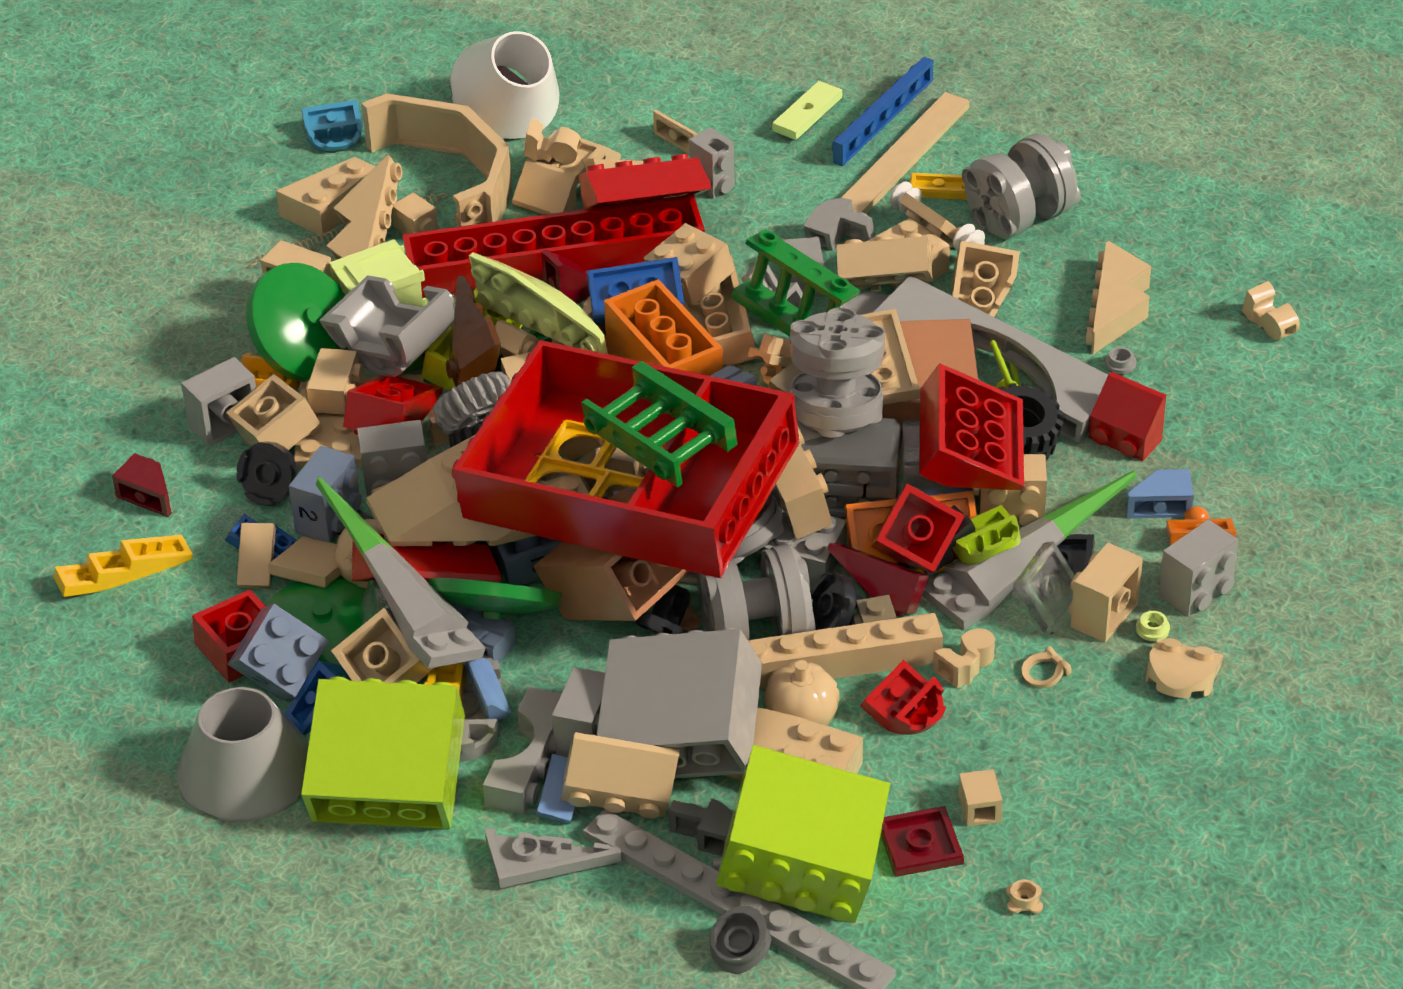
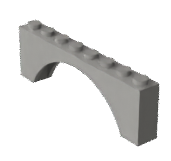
M911 275L874 311L896 309L899 321L970 319L975 348L993 353L990 341L995 340L1005 360L1024 371L1042 389L1043 393L1048 392L1052 395V401L1059 403V410L1063 413V423L1059 435L1080 443L1089 433L1090 415L1108 374Z

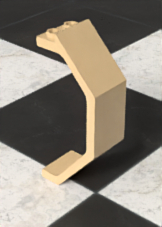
M388 93L361 103L366 147L371 152L390 145L401 144L465 156L487 178L484 183L453 195V200L457 205L455 223L458 227L502 221L513 191L510 148L469 106Z

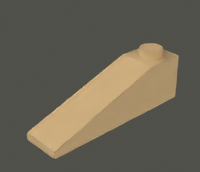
M961 241L955 258L950 295L995 317L1016 279L1020 251Z

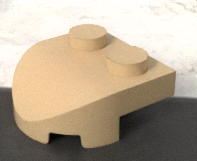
M1172 638L1157 639L1149 654L1145 680L1146 682H1152L1153 680L1156 682V690L1169 696L1188 699L1192 692L1201 691L1203 696H1208L1213 689L1214 679L1221 668L1223 654L1215 653L1209 647L1198 646L1195 648L1182 645L1180 641Z

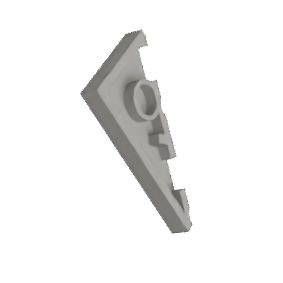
M494 828L484 829L485 839L500 888L622 862L620 847H611L608 844L594 843V847L589 848L573 845L572 839L545 835L537 837L523 832H519L518 837L496 835V829Z

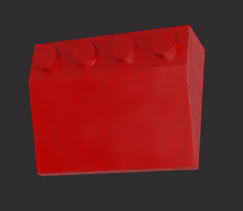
M939 363L920 388L919 475L947 487L1022 490L1024 487L1023 399Z

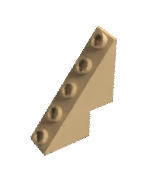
M387 155L334 207V210L346 226L326 245L336 260L385 243L387 229L391 226L393 204L397 201L396 190L398 182L402 178L401 165L394 163L390 155Z
M1110 241L1106 242L1105 251H1099L1094 287L1099 289L1093 288L1092 306L1096 308H1090L1089 326L1093 327H1087L1086 345L1092 346V354H1095L1148 318L1150 296L1145 294L1144 291L1150 286L1151 266Z

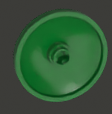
M303 263L281 264L264 273L251 288L246 304V321L249 334L261 357L281 375L298 382H307L311 378L321 348L342 350L332 340L319 320L346 296L345 293L326 273Z
M342 576L337 577L325 588L299 581L277 592L265 604V606L273 603L328 639L329 642L317 662L320 660L337 665L341 664L331 650L383 608L389 611L386 601L377 590L359 587L348 582Z
M429 578L428 582L449 603L483 612L482 618L502 620L503 614L543 612L561 607L562 602L561 592L541 588L454 578Z

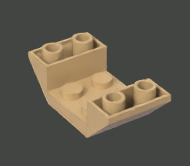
M555 130L548 138L552 137L557 130ZM581 138L582 143L580 149H578L577 158L573 163L562 164L554 158L550 162L544 159L534 162L528 158L525 161L512 204L543 215L572 211L577 205L576 186L580 183L579 174L586 171L583 158L620 160L621 154L606 146Z

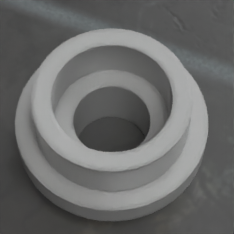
M1115 347L1106 356L1105 365L1111 372L1127 374L1135 369L1136 358L1129 348Z

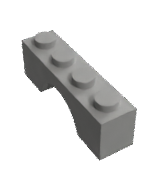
M528 687L517 712L519 733L526 736L531 741V744L516 756L494 760L483 783L485 807L525 815L529 804L536 803L539 795V782L541 778L546 779L551 755L556 754L552 714L561 693Z

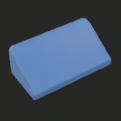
M483 657L482 659L464 662L465 671L485 718L497 719L499 721L510 717L512 711L491 663Z

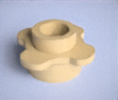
M1022 879L1006 888V894L1010 897L1007 909L1011 913L1017 914L1020 911H1030L1037 914L1042 911L1043 903L1039 899V896L1042 894V888L1035 882Z

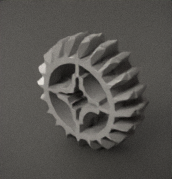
M490 372L488 374L482 373L478 377H472L470 380L462 382L457 387H452V390L444 393L443 397L438 399L433 407L438 427L442 429L444 434L449 436L454 430L482 424L484 418L487 415L489 416L495 407L499 396L504 394L510 385L511 380L503 372Z

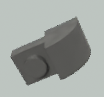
M711 799L707 808L673 800L669 808V831L697 838L698 850L722 856L732 812L725 804L715 799Z

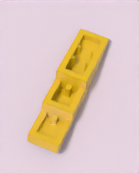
M182 535L121 540L118 551L88 553L86 564L56 566L53 578L63 597L94 593L178 566L192 560L193 554Z

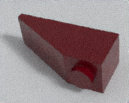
M829 543L827 550L871 597L889 595L895 614L898 617H904L905 613H916L929 575L841 543Z

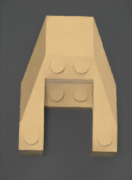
M472 437L432 457L367 497V504L390 546H432V541H451L453 546H467V541H486L489 546H496L537 535L462 517L460 503L457 501L456 484L452 477V467L454 462L460 459ZM573 474L537 482L546 486L586 495L589 494L581 478Z

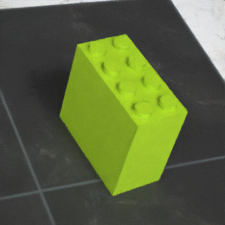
M337 676L329 679H318L301 794L311 821L451 829L465 713L458 687L446 682H435L429 685L417 684L411 680H401L398 683H389L375 678H368L364 681H349L346 678Z
M752 745L738 788L715 885L734 892L759 897L766 901L795 907L802 911L827 916L837 921L855 923L872 880L891 783Z

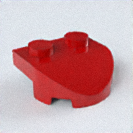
M904 660L897 665L860 705L886 730L904 735L919 734L930 729L941 719L946 710L942 697L944 690L940 682L934 676L927 681Z

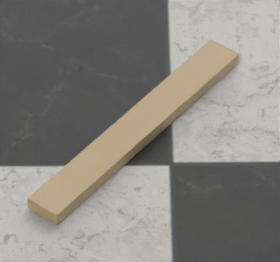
M945 92L841 198L852 200L854 212L867 214L969 109L970 100Z

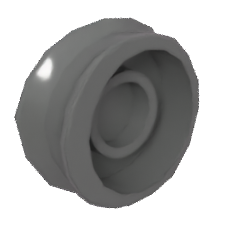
M736 906L723 913L713 925L709 936L713 960L720 968L734 974L743 973L755 967L765 957L772 940L764 916L758 909L750 906Z

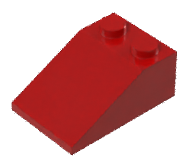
M398 376L378 377L347 391L343 427L353 429L354 434L358 435L357 428L421 420L422 423L441 396L443 387Z

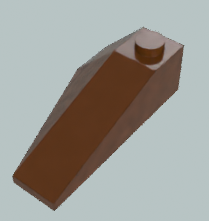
M457 276L449 360L446 361L447 376L453 379L455 387L462 382L470 380L472 377L480 376L482 373L495 372L501 347L493 321L489 316L483 317L484 307L481 303H475L474 292L464 276Z

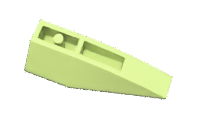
M474 252L469 255L472 267L471 273L475 279L478 291L477 298L484 308L492 310L505 318L520 323L566 346L608 354L602 331L591 317L562 292L537 278Z

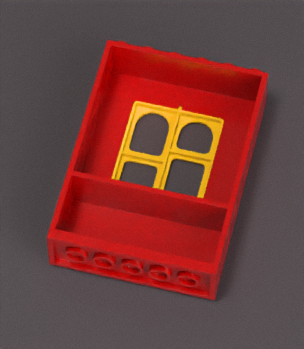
M540 340L533 351L528 353L525 363L519 372L513 375L510 385L504 394L499 396L489 416L487 415L484 418L479 431L469 440L467 448L460 459H457L453 464L452 477L455 480L457 501L460 503L462 517L721 578L800 443L794 394L646 363L733 418L735 423L737 445L727 452L718 445L709 443L680 464L682 485L677 488L667 480L657 477L650 469L645 477L605 469V465L617 447L599 435L590 433L583 422L582 401L588 399L603 409L633 388L632 367L640 361ZM641 398L615 417L626 423L653 403ZM663 413L637 432L649 438L676 418L670 414ZM686 428L660 447L669 453H673L699 433L693 429ZM579 436L604 441L596 457L588 465L563 459L558 453L560 446L568 439ZM554 472H563L596 480L594 487L588 495L536 482L541 477ZM614 484L637 489L628 504L603 499L602 497L607 489Z

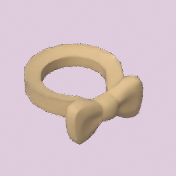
M1051 646L1045 649L1046 652L1033 654L1024 661L1022 676L1029 685L1036 688H1050L1060 681L1063 673L1066 676L1072 673L1070 664L1064 661ZM1052 661L1057 665L1054 675L1047 680L1038 681L1029 675L1030 669L1039 662Z

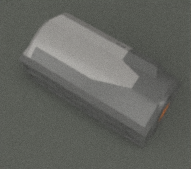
M882 418L876 424H870L863 429L845 433L836 438L821 436L816 430L806 427L797 420V425L805 441V444L801 446L804 451L808 449L811 451L817 466L813 470L816 475L821 473L827 484L829 492L824 493L830 516L845 517L844 506L846 504L897 499L900 473L901 425L896 419ZM773 488L771 494L775 497L782 512L781 500L775 488Z

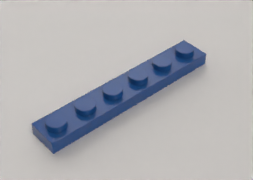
M923 57L915 65H912L905 75L897 79L889 90L882 93L872 106L866 108L856 121H853L840 136L834 139L831 148L833 151V163L844 166L933 81L932 59Z

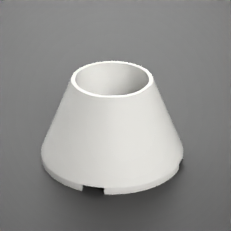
M515 31L478 41L467 47L459 55L451 70L449 83H451L453 103L469 106L503 140L504 138H526L531 118L538 120L543 125V129L546 128L558 109L559 87L550 52L541 40L529 33ZM497 66L515 69L524 76L529 85H521L508 80L500 73Z

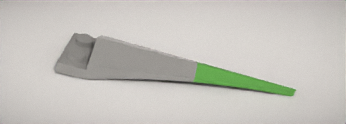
M1136 470L1020 528L1021 542L1016 547L977 564H965L959 559L945 566V572L926 583L922 596L963 630L967 629L991 614L1008 594L1067 536L1106 502L1134 481Z
M318 476L316 487L334 510L365 559L388 602L408 648L427 669L482 659L486 648L467 628L468 621L342 497Z

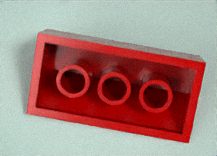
M688 154L671 156V161L661 162L660 157L643 159V164L633 165L632 161H622L615 163V168L608 169L604 168V164L587 166V171L579 174L584 209L690 194L696 196L711 189V183L699 158H689Z
M353 541L352 581L377 582ZM432 541V546H392L427 582H429V578L501 582V574L488 545L476 544L474 542L467 546H453L452 543H446V541Z

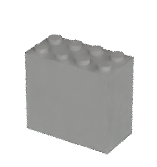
M730 627L719 631L703 632L692 630L682 634L658 633L655 636H625L622 639H610L597 736L680 750L675 778L743 774L752 745L754 744L762 662L742 630Z

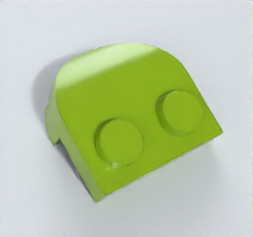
M1000 505L971 518L970 520L973 522L976 530L956 540V545L952 550L963 563L977 564L1016 547L1021 542V536L1015 514L1010 516L1005 508Z

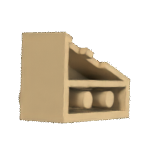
M799 427L800 443L774 486L781 500V507L784 513L787 512L796 540L833 525L824 493L829 492L823 475L821 473L816 475L813 470L817 466L809 449L804 451L801 446L805 444Z

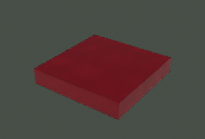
M945 806L884 817L880 835L895 877L964 864V855Z

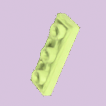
M818 81L772 123V131L797 140L842 98V89Z

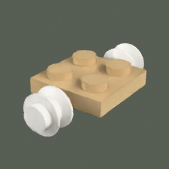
M902 182L891 191L890 203L892 207L899 208L901 213L906 214L949 244L951 248L954 247L958 250L961 241L985 244L984 232L975 230L974 225L969 223L956 228L944 217L921 203V190L913 188L911 183Z

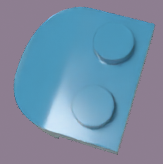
M357 99L301 108L307 140L314 148L324 152L337 151L354 147L360 142L363 135V123Z

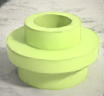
M1159 611L1143 613L1136 623L1137 634L1147 641L1163 640L1170 631V624L1166 616Z

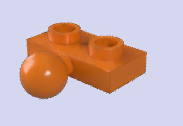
M1193 506L1184 513L1183 520H1166V533L1170 545L1208 520V512L1203 507ZM1231 518L1209 519L1236 537V529Z

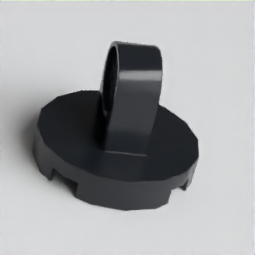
M264 441L252 445L241 454L237 463L236 477L238 483L242 482L243 488L247 492L244 495L249 500L259 505H273L285 501L290 496L289 485L298 475V469L294 457L286 447L277 442Z
M825 573L814 583L810 594L811 599H813L812 610L815 630L852 625V615L854 609H856V600L864 598L856 595L854 583L848 576L839 573Z
M675 584L655 603L651 613L645 612L636 621L631 622L657 634L688 633L689 631L679 627L690 602L689 591Z

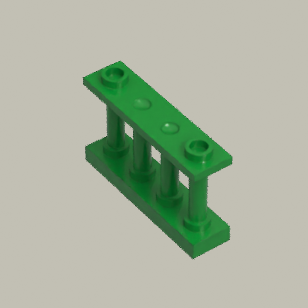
M764 229L746 239L745 244L758 252L752 278L733 288L731 299L790 337L791 324L811 316L810 312L816 290L829 298L826 312L831 309L840 308L841 305L858 296L860 289L777 237L775 233ZM769 260L782 268L775 293L763 285ZM793 275L806 283L799 308L786 300Z
M643 361L632 367L633 388L603 409L588 399L582 401L583 422L590 433L599 435L653 471L657 477L667 480L677 488L682 485L680 464L709 443L716 444L727 452L737 445L733 418ZM641 398L653 403L626 423L615 417ZM663 413L670 414L676 418L649 438L637 432ZM686 428L693 429L699 433L673 453H669L660 447Z

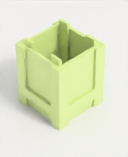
M395 239L329 262L332 279L339 285L345 295L369 275L388 279L394 286V293L400 303L424 307L427 304L426 297L422 298L421 282L425 281L423 269L419 270L416 265L412 264L405 255L404 246H400Z

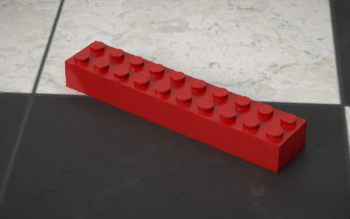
M694 194L403 234L405 255L419 270L423 269L425 281L421 282L423 298L426 297L423 291L426 286L447 289L450 293H454L457 276H464L471 289L475 290L477 287L471 273L472 267L469 255L473 252L506 264L543 281L541 252L544 250H549L567 258L582 270L589 271L645 262L644 257L685 223L704 233L705 229Z

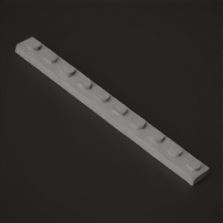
M604 809L583 830L585 839L592 843L620 847L621 858L624 861L721 915L736 906H750L758 909L764 916L767 928L770 931L771 943L853 989H885L896 977V969L777 903L716 886L717 870L612 812Z

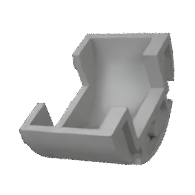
M367 275L319 321L332 340L342 350L348 347L349 350L357 351L358 364H362L364 368L376 374L395 377L410 366L452 325L454 321V297L447 289L426 286L423 291L429 302L424 307L399 302L394 293L395 288L388 279Z

